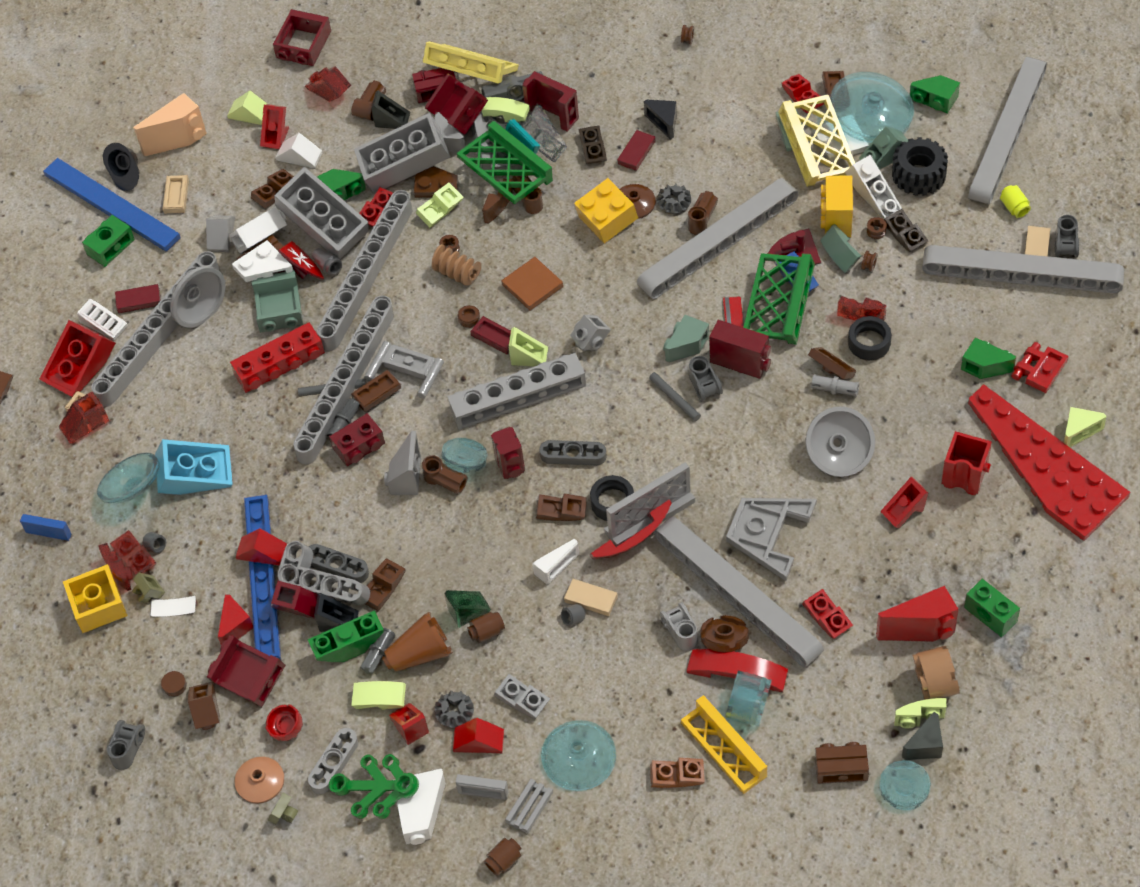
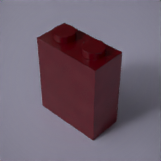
M719 319L717 320L709 336L710 363L761 379L764 371L767 372L771 365V359H769L771 352L769 336Z

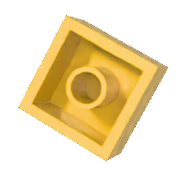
M826 176L825 185H821V229H825V234L835 224L847 237H851L853 218L852 176Z
M609 178L574 203L579 218L604 244L638 219L634 204Z
M108 564L63 581L75 619L82 633L128 616Z

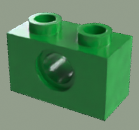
M111 215L95 231L89 234L82 241L87 256L103 267H106L135 239L131 227Z
M983 578L966 594L964 608L1001 638L1018 622L1020 607Z

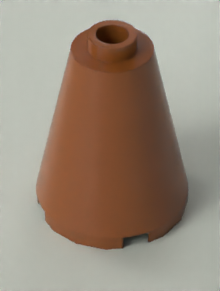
M428 612L384 650L386 656L382 658L389 670L393 668L397 672L447 657L453 651L451 646H446L445 641L447 638L435 617L431 618V612Z

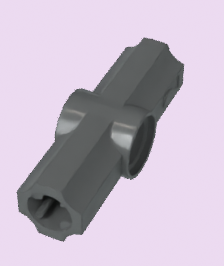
M531 74L520 77L509 75L501 83L482 86V95L484 97H500L519 101L524 97L523 82Z

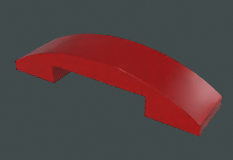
M667 500L651 511L648 517L652 523L625 542L615 547L613 542L609 540L593 551L590 557L592 559L609 558L639 545L663 521L670 509L671 501Z
M694 649L691 652L687 673L708 678L715 674L759 683V688L783 693L788 669L766 659L740 652Z

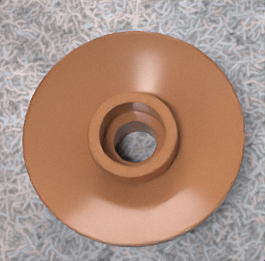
M269 757L249 759L240 766L235 775V788L238 794L250 803H264L272 800L279 794L284 785V772L281 766ZM262 774L259 779L254 778L255 775Z

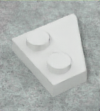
M268 240L232 263L233 269L245 282L257 280L261 277H271L274 272L286 270V273L293 271L292 265Z

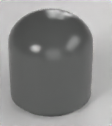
M149 532L143 537V546L149 551L160 553L166 547V539L160 534ZM154 541H158L160 543V547L158 549H154Z
M579 604L564 607L561 610V619L565 625L572 626L585 619V610Z

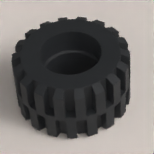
M917 137L916 140L911 138L908 139V142H902L900 147L898 146L895 149L893 155L892 177L894 183L898 184L897 187L900 190L904 189L905 193L909 194L911 192L915 196H918V194L925 196L928 192L931 194L936 192V189H940L942 183H945L947 152H945L943 146H939L938 142H931L929 138L924 140L922 137ZM921 165L925 166V168H918L914 166Z

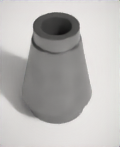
M321 248L315 249L312 253V258L325 274L336 275L341 271L342 262L339 256Z

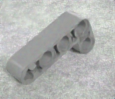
M292 541L287 544L278 570L279 581L301 586L317 594L322 593L333 599L356 605L365 604L369 600L370 590L366 585L353 579L310 569L313 551L309 546L299 541ZM302 549L301 556L296 558L297 551ZM295 571V577L290 581L289 576ZM316 577V583L311 587L310 582L312 578ZM337 582L338 587L332 592V585ZM349 589L358 591V594L349 593Z

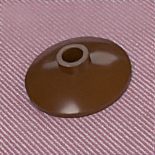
M629 184L619 189L634 204L638 219L646 217L653 211L656 199L654 193L648 187L640 184Z

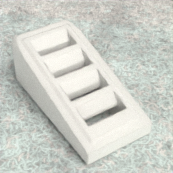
M89 299L77 313L80 323L113 341L128 326L125 321L92 299ZM115 323V327L110 331V327Z
M573 539L536 560L532 564L534 575L547 585L551 583L579 555L578 541Z

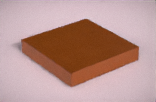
M533 257L501 280L502 285L529 311L564 287L563 282L536 257Z

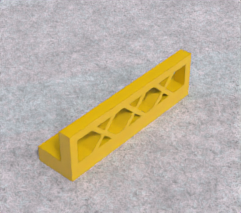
M704 695L697 699L696 709L683 717L681 724L740 791L745 794L767 777V765ZM700 715L705 721V729L694 728L690 721ZM707 735L718 736L721 739V745H709L706 742ZM723 752L733 753L737 757L736 764L725 763L722 760ZM739 770L749 771L754 778L744 784L738 778Z

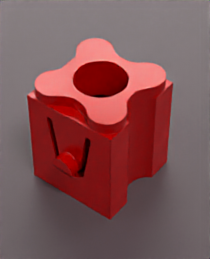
M955 431L944 461L941 484L948 489L955 487L963 488L970 495L978 494L986 472L989 473L991 464L988 462L992 441Z

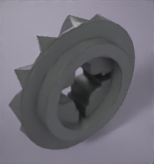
M676 183L674 186L666 185L664 189H660L657 195L658 206L668 213H680L691 204L690 190H686L684 185L680 187ZM671 195L678 197V202L671 198Z
M450 691L446 695L441 694L438 702H435L434 712L437 720L442 725L455 728L470 721L474 713V705L470 697L463 694L462 691ZM449 703L454 706L458 705L460 714L454 710L450 711Z

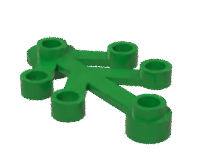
M367 754L362 757L360 764L362 768L370 773L374 780H350L345 775L338 773L330 779L329 789L338 796L347 795L350 791H371L360 802L352 805L351 814L357 819L365 818L368 814V807L386 791H393L383 802H378L373 807V814L379 819H385L390 814V807L400 798H410L417 792L419 780L412 773H404L399 766V759L392 754L386 755L382 760L383 767L391 771L395 777V780H387L377 766V759ZM393 760V763L388 766L389 762ZM362 807L361 812L357 814L358 809ZM384 807L383 812L379 814L380 809Z

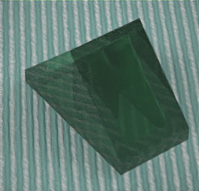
M447 590L444 593L448 611L459 628L491 611L490 606L480 591Z

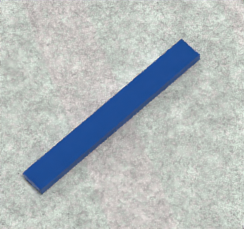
M59 158L55 159L43 170L46 177L108 216H115L129 225L132 231L166 252L181 238L180 234Z
M260 495L244 498L247 534L259 528L271 534L268 496ZM249 561L255 649L281 660L277 609L271 607L276 588L274 565Z

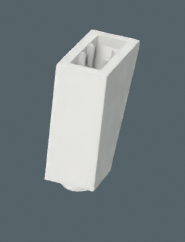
M275 206L236 229L229 237L239 253H242L287 225L285 222L287 220L286 216Z
M442 769L415 774L419 780L417 792L410 798H400L397 801L406 844H421L432 837L446 784Z

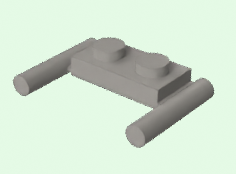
M384 341L364 378L367 381H371L383 363L387 368L424 379L417 395L420 398H425L444 361L441 358L435 359L434 357L391 345L389 342Z

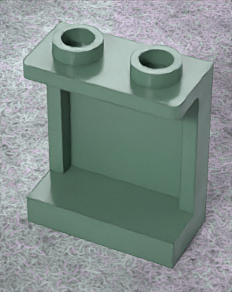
M295 271L277 273L271 277H261L251 281L255 295L256 321L260 333L303 325Z

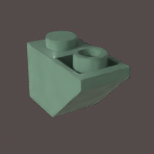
M885 126L859 159L862 160L871 155L880 170L893 163L895 149L898 146L900 147L902 142H908V139L900 130Z
M684 315L681 322L678 321L676 323L672 337L667 338L664 343L665 361L672 362L699 354L709 338V323Z

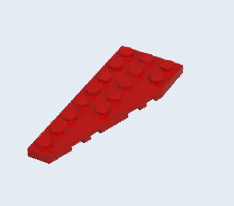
M983 384L969 397L968 404L982 424L985 423L990 430L995 442L997 441L1003 448L1002 452L1020 477L1024 478L1028 483L1032 494L1038 497L1045 512L1081 540L1085 541L1130 497L1131 492L986 385Z

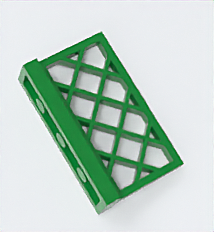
M495 121L488 125V131L457 152V158L514 205L544 183L547 186L553 181L552 167ZM489 139L494 143V146H482V143ZM470 152H478V158H468L466 155ZM481 152H493V158H481ZM496 152H505L508 154V158H496ZM480 164H492V170H483L480 168ZM495 164H508L507 170H495ZM510 164H520L523 168L522 170H510ZM495 176H507V182H497L494 178ZM510 176H522V182H509ZM525 176H535L537 178L534 182H525ZM509 188H521V191L514 196L509 192Z
M761 253L743 328L750 329L751 323L759 318L763 326L753 331L768 335L769 339L787 340L788 344L797 345L815 267L811 254H802V257ZM765 261H775L778 265L769 272L764 269ZM790 263L798 264L797 269L790 274L784 269ZM782 270L786 277L775 283L771 276ZM769 279L773 286L762 292L759 288L760 284ZM790 281L793 285L792 289L783 294L779 287ZM777 290L781 297L770 303L766 296ZM764 299L768 306L757 312L755 304ZM785 301L788 304V309L779 315L775 307ZM772 310L777 317L765 323L761 316ZM781 321L784 325L782 333L772 332L770 327Z

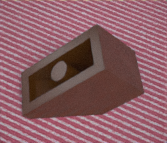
M213 682L189 687L188 704L195 729L202 728V730H207L215 727L216 724L220 723V713Z

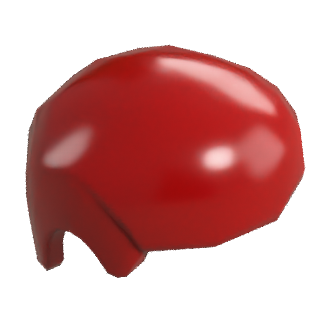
M290 704L279 705L270 711L266 719L265 728L274 739L289 741L297 737L302 730V716Z

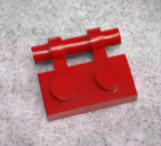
M1034 342L1023 353V359L1014 366V372L1011 377L1018 381L1021 376L1026 375L1028 377L1025 384L1047 393L1067 363L1069 356L1049 346L1045 352L1039 351L1041 345ZM1032 361H1037L1034 367L1030 365Z

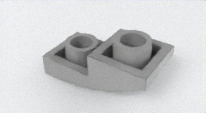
M510 674L507 675L494 693V696L509 706L534 719L537 718L550 700V698L532 685L527 687Z

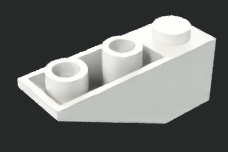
M871 155L853 164L845 171L847 176H852V185L882 219L902 209Z

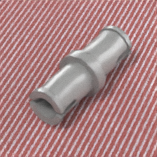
M813 375L811 389L829 391L833 395L837 393L854 397L858 395L859 382L840 380V377L836 376L829 378Z

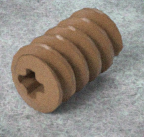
M441 244L434 252L432 269L440 272L442 275H447L448 278L455 279L459 283L462 282L465 286H469L480 274L481 262L477 261L474 264L473 258L467 260L466 255L460 256L458 251L453 253L452 248L446 249L445 245Z

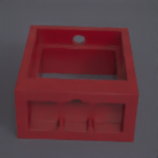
M291 9L273 43L276 58L314 66L331 33L329 17ZM296 30L316 34L309 50L288 45Z

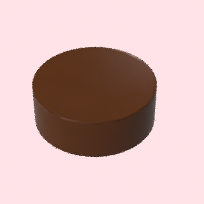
M467 305L458 311V321L463 327L472 328L480 320V312L475 306Z
M171 671L163 676L161 686L165 694L175 697L185 691L187 682L182 673Z

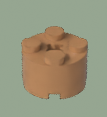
M946 646L912 655L915 672L922 686L921 690L924 700L960 694L958 681L954 680L956 679L955 669Z

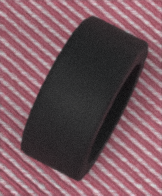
M873 316L855 320L848 332L850 351L856 357L867 361L884 357L891 346V328L885 321ZM864 331H874L883 337V341L875 346H867L858 342L856 336Z
M604 476L597 480L591 488L590 502L592 511L604 521H607L606 509L609 507L599 503L598 498L603 492L612 489L620 490L625 493L626 497L634 493L630 482L621 476Z

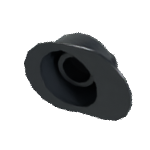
M120 143L107 145L102 155L103 163L113 182L123 191L134 189L139 180L136 153Z

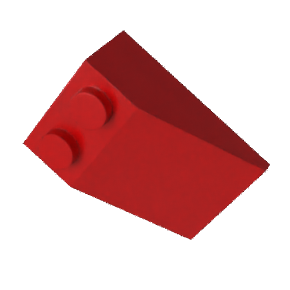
M68 320L39 380L73 397L105 365L116 343L83 325Z
M944 585L878 613L876 638L881 641L924 642L947 639L955 633L959 609Z

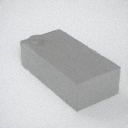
M430 113L354 149L364 181L374 194H376L379 187L386 189L450 158L440 127Z
M303 167L274 195L275 206L325 250L339 256L340 259L368 232V221L306 167Z

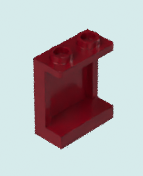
M535 71L529 78L524 80L522 89L524 103L530 107L528 113L530 114L535 107H539L560 117L561 129L568 132L579 119L577 90Z
M447 74L426 104L425 109L434 116L439 112L448 121L447 123L465 135L488 102V99L472 87L469 88L450 74Z
M230 635L228 640H225L221 645L220 654L216 661H213L209 666L207 678L214 684L262 708L286 665L280 659L272 655L269 656Z

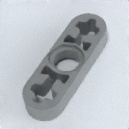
M343 728L335 734L309 774L308 782L314 793L324 794L330 790V779L335 774L342 772L356 750L358 739L352 729ZM348 737H350L351 743L346 742L343 745L342 739L347 740ZM331 756H338L340 758V762L335 766L327 764V760ZM324 776L325 783L320 782L317 785L315 780H321Z

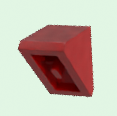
M259 528L241 537L235 558L237 560L280 566L287 543Z
M225 594L218 632V639L221 645L225 640H228L230 635L239 640L254 628L250 616L228 594Z
M411 703L389 714L390 719L407 745L429 733L424 714Z
M474 718L455 727L453 752L503 754L504 729L480 718Z

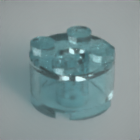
M738 670L725 718L752 726H759L772 680Z

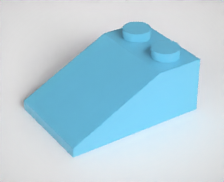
M162 439L155 453L158 493L182 495L232 487L229 445Z

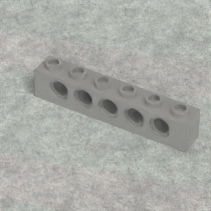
M576 353L563 355L549 362L540 363L538 366L529 369H522L505 377H499L485 384H478L465 391L455 392L447 397L450 411L458 430L585 387L586 378Z

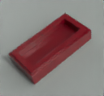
M636 130L617 159L618 165L637 171L656 142L655 136Z
M158 284L115 292L118 313L156 307L161 301Z
M482 316L470 331L471 336L508 355L511 330Z

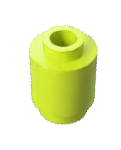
M1009 185L1002 190L1000 200L1011 215L1021 218L1029 213L1031 210L1030 201L1017 185Z

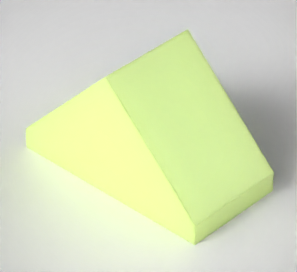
M248 91L234 100L227 117L228 119L262 125L263 107L267 103L253 92Z
M513 327L509 341L511 365L538 366L540 363L546 362L548 346Z
M1071 407L1064 443L1072 447L1104 429L1107 416L1104 413Z

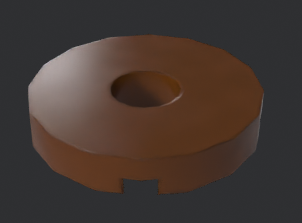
M722 615L720 619L715 620L713 617L705 621L701 626V642L713 651L733 652L747 644L749 629L746 627V623L737 617Z

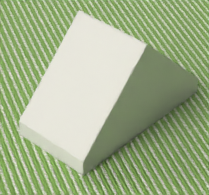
M297 133L282 143L275 158L277 161L315 169L322 155V150L302 134Z

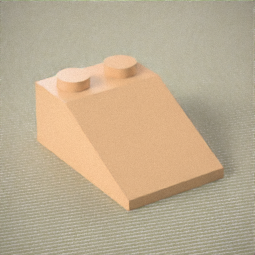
M184 93L133 127L144 156L189 146L207 134L199 106Z

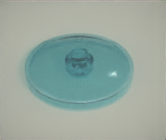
M857 72L847 75L836 83L830 96L842 131L860 141L872 143L885 126L900 130L904 134L913 119L914 105L909 93L897 81L879 73Z

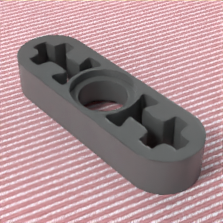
M547 440L539 448L542 461L548 464L601 465L607 458L606 447L600 442ZM549 449H553L552 454L548 455ZM570 449H577L579 454L571 457L567 455V452ZM595 451H599L598 456H593Z
M319 544L309 546L313 551V556H316L317 553L320 554V557L312 559L310 567L329 574L353 579L360 583L366 581L369 577V569L364 560ZM340 559L343 561L342 566L338 568L330 566L333 560ZM359 568H362V572L358 571L357 574H354L353 570L357 571Z

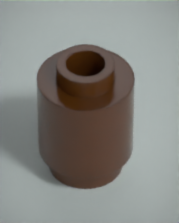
M489 612L469 621L470 626L467 627L470 638L478 643L499 635L505 629L502 617L498 612Z
M503 838L486 854L487 858L483 862L494 875L504 874L521 857L519 852L521 847L513 838L509 840Z

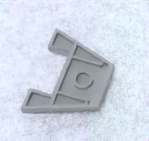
M742 498L726 535V541L787 581L794 563V557L774 552L773 549L786 516L809 523L816 507L817 499Z

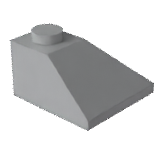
M416 431L409 433L390 461L389 472H385L384 482L385 486H389L390 495H418L421 452Z

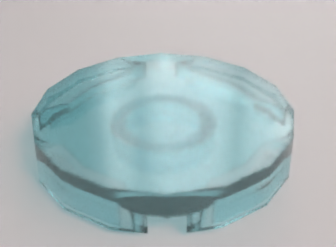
M468 438L448 440L443 445L441 458L445 460L444 463L447 467L463 473L474 469L475 471L481 470L485 466L488 456L486 448L481 443Z
M907 760L895 761L888 765L881 774L879 784L881 796L884 800L886 799L891 806L901 810H911L921 806L929 797L931 786L929 774L919 764Z

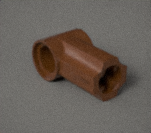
M375 80L370 82L361 98L354 100L351 114L373 121L371 107L375 92L379 90L385 95L386 87Z
M513 176L510 180L512 182H522V176ZM525 176V182H532L528 176ZM539 187L521 199L527 213L537 214L542 211L543 199ZM513 188V190L517 194L521 191V188Z
M705 191L700 193L694 207L688 211V230L690 233L698 235L707 229V223L718 203V198L713 192Z
M435 455L426 457L422 462L424 480L428 484H438L457 495L464 490L468 481L467 475L443 464L442 460Z

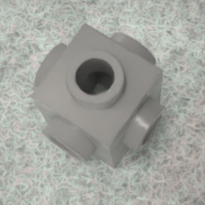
M583 315L581 320L576 323L575 329L570 336L581 350L597 351L603 345L604 339L611 329L598 316Z

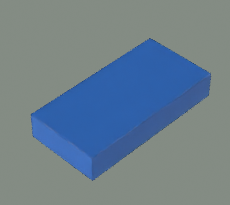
M23 514L20 519L25 532L29 534L69 541L72 535L65 521Z

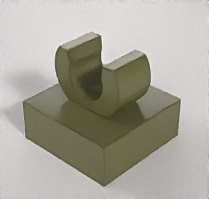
M139 572L133 578L137 585L133 588L132 592L139 595L142 593V596L138 599L139 602L147 603L151 597L160 599L165 593L152 575Z
M284 792L282 793L268 821L276 825L281 817L285 821L292 823L298 810L288 806L292 798Z

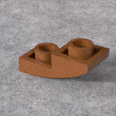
M679 757L677 762L652 760L650 763L651 787L676 788L704 784L703 759Z

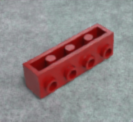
M310 322L230 361L235 377L245 393L270 380L277 379L280 375L290 370L297 369L300 365L318 358L325 352L322 340Z

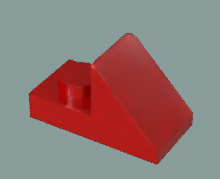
M264 104L260 146L280 149L289 130V126H285L286 107Z
M910 477L880 512L896 528H900L914 511H924L928 492L913 477Z

